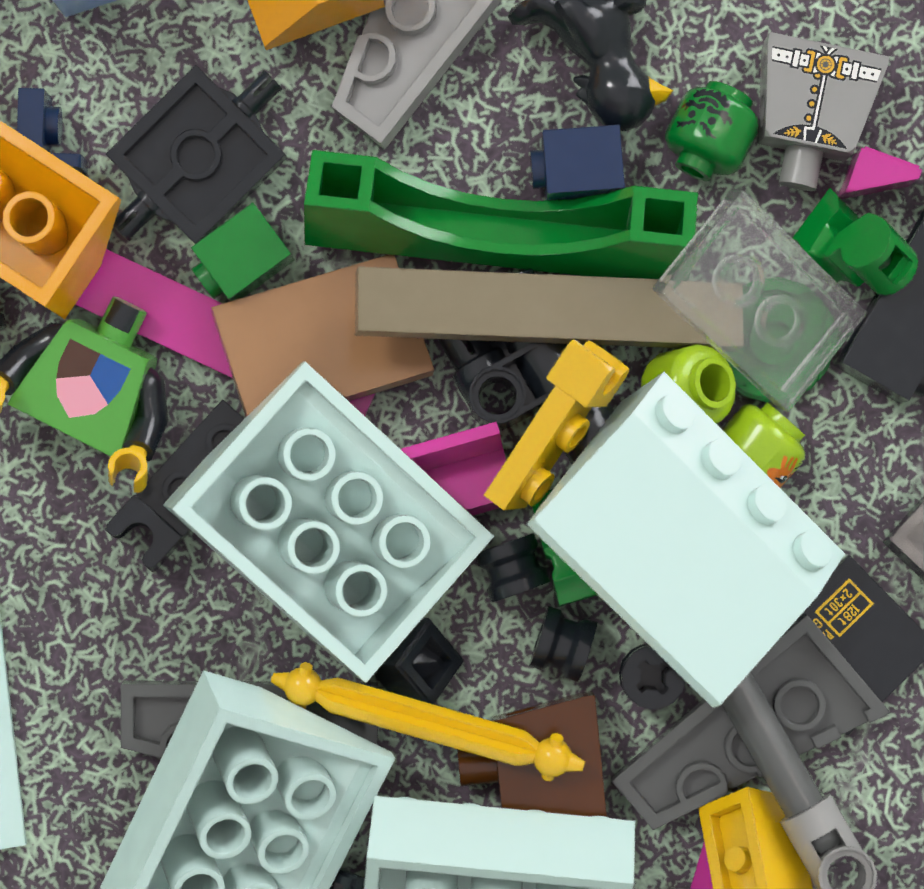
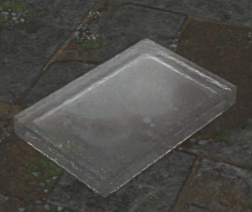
M732 188L652 288L659 297L776 407L787 412L793 408L868 314L746 192Z

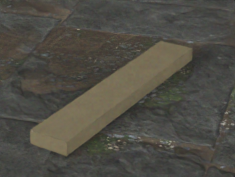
M358 266L355 272V336L569 344L575 339L580 344H585L589 340L597 345L683 348L699 344L713 347L716 350H736L742 345L740 283Z

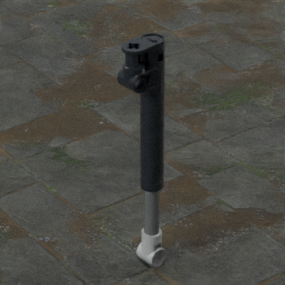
M533 269L521 272L523 274H535ZM438 339L455 369L452 378L469 406L472 417L481 426L497 422L499 430L512 427L540 410L555 387L546 377L568 345L558 343L466 340L473 352L471 355L462 340ZM501 383L508 386L513 391L516 399L513 408L507 413L500 415L485 411L480 405L478 398L481 391L487 385ZM610 402L607 407H592L585 417L590 421V426L585 436L572 451L565 452L572 465L613 413L614 409ZM750 671L724 700L722 706L786 817L780 821V824L810 874L813 887L815 889H832L827 879L831 863L839 857L850 856L856 862L858 868V878L850 889H875L877 870L873 860L861 848L832 795L826 794L822 796Z

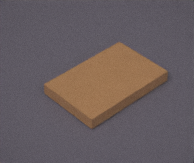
M385 255L211 307V314L245 417L303 361L307 362L348 401L433 376L434 367L424 338L355 336V272L358 266L399 268L395 255Z

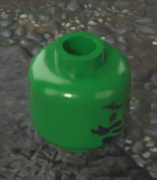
M709 81L705 87H695L687 91L683 95L665 133L668 148L678 157L675 166L683 173L702 181H710L713 174L730 175L737 172L741 168L759 130L758 117L751 110L753 101L750 97L730 85L717 81Z

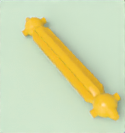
M308 662L301 663L299 668L291 672L273 673L271 683L283 690L286 697L292 703L306 709L307 705L316 701L332 714L514 766L534 763L536 769L542 774V779L545 781H553L554 777L560 776L565 772L583 771L585 761L571 752L569 746L563 741V736L559 733H553L550 738L539 742L528 732L519 728L342 678L321 680L318 673L312 669V664Z

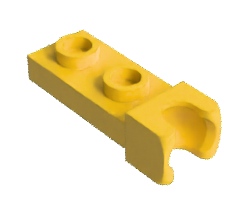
M573 339L546 377L555 387L484 496L502 510L526 508L528 504L530 506L536 505L545 496L554 481L555 475L550 470L562 452L568 453L572 451L585 436L590 426V421L585 417L591 408L607 407L627 377L630 369L594 342L589 340L582 345Z

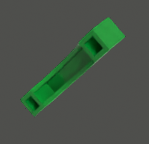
M312 150L304 201L305 245L525 270L533 269L534 271L579 276L686 280L695 246L698 193L630 186L607 194L577 199L545 201L500 199L465 193L430 183L403 172L378 157Z

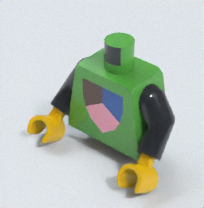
M113 296L98 327L79 318L68 319L64 324L51 322L15 344L1 358L0 413L5 395H12L8 405L111 456L108 462V481L111 486L114 485L116 475L121 470L133 469L137 471L134 480V493H140L147 486V462L152 460L168 424L165 383L159 372L155 370L157 358L132 345L147 312L128 301Z

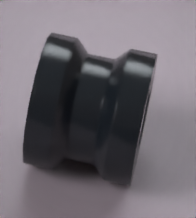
M534 533L483 550L475 558L478 566L485 569L488 573L491 583L487 592L491 602L514 596L551 581L547 569L538 565L534 553L538 543Z
M548 606L529 666L540 670L551 666L562 670L565 678L578 682L587 662L598 622L587 618L576 622L565 618L561 610Z
M640 644L631 649L622 659L619 669L620 685L626 696L638 706L650 710L662 709L674 703L683 692L685 680L649 644Z

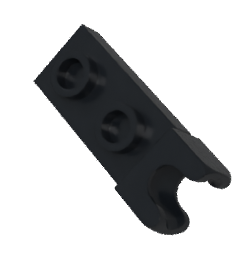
M223 399L147 481L146 488L142 492L133 495L105 527V531L116 539L124 537L136 526L150 528L153 534V542L143 555L142 562L151 572H155L182 543L183 538L191 532L163 504L205 457L244 420Z

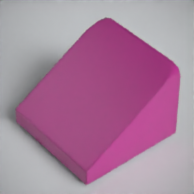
M865 146L852 156L838 196L841 199L908 187L920 178L922 169H919V165Z

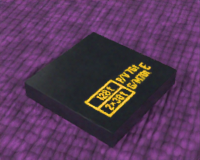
M847 555L837 565L819 595L801 614L805 613L811 618L881 702L924 662V631L850 555ZM854 729L846 732L845 734L849 735Z

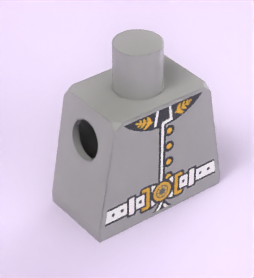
M773 32L768 34L761 50L758 144L785 150L779 178L780 185L798 190L816 191L823 158L845 162L853 155L888 67L889 56Z

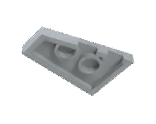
M384 0L385 7L369 13L362 35L357 36L332 104L333 110L385 150L500 4L501 0Z

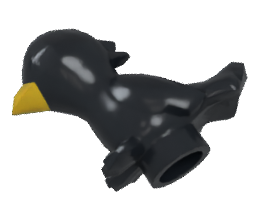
M523 0L512 7L508 14L512 25L542 23L554 29L568 49L590 67L589 76L579 75L573 78V81L581 87L577 91L576 96L589 107L592 114L604 126L620 125V131H628L639 127L650 117L654 107L667 101L674 91L650 78L635 63L630 52L631 25L629 16L641 12L646 7L647 0Z

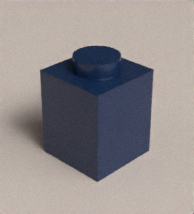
M620 125L543 130L542 150L530 151L533 189L544 188L545 200L577 199L607 194L625 188Z

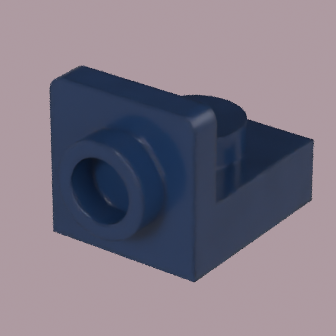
M18 88L17 132L50 153L51 145H61L62 109L61 107H52V98L45 89ZM51 153L83 175H87L88 162L81 154Z

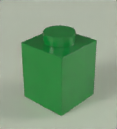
M254 202L191 247L201 261L191 270L213 299H216L222 293L230 301L244 298L295 260Z

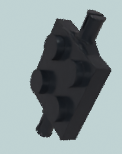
M195 65L105 154L129 178L134 193L137 195L116 217L113 226L128 241H131V238L156 214L158 217L174 223L194 244L213 232L287 159L286 154L263 132L256 116L282 90L281 86L263 70L237 97L235 94L219 88Z

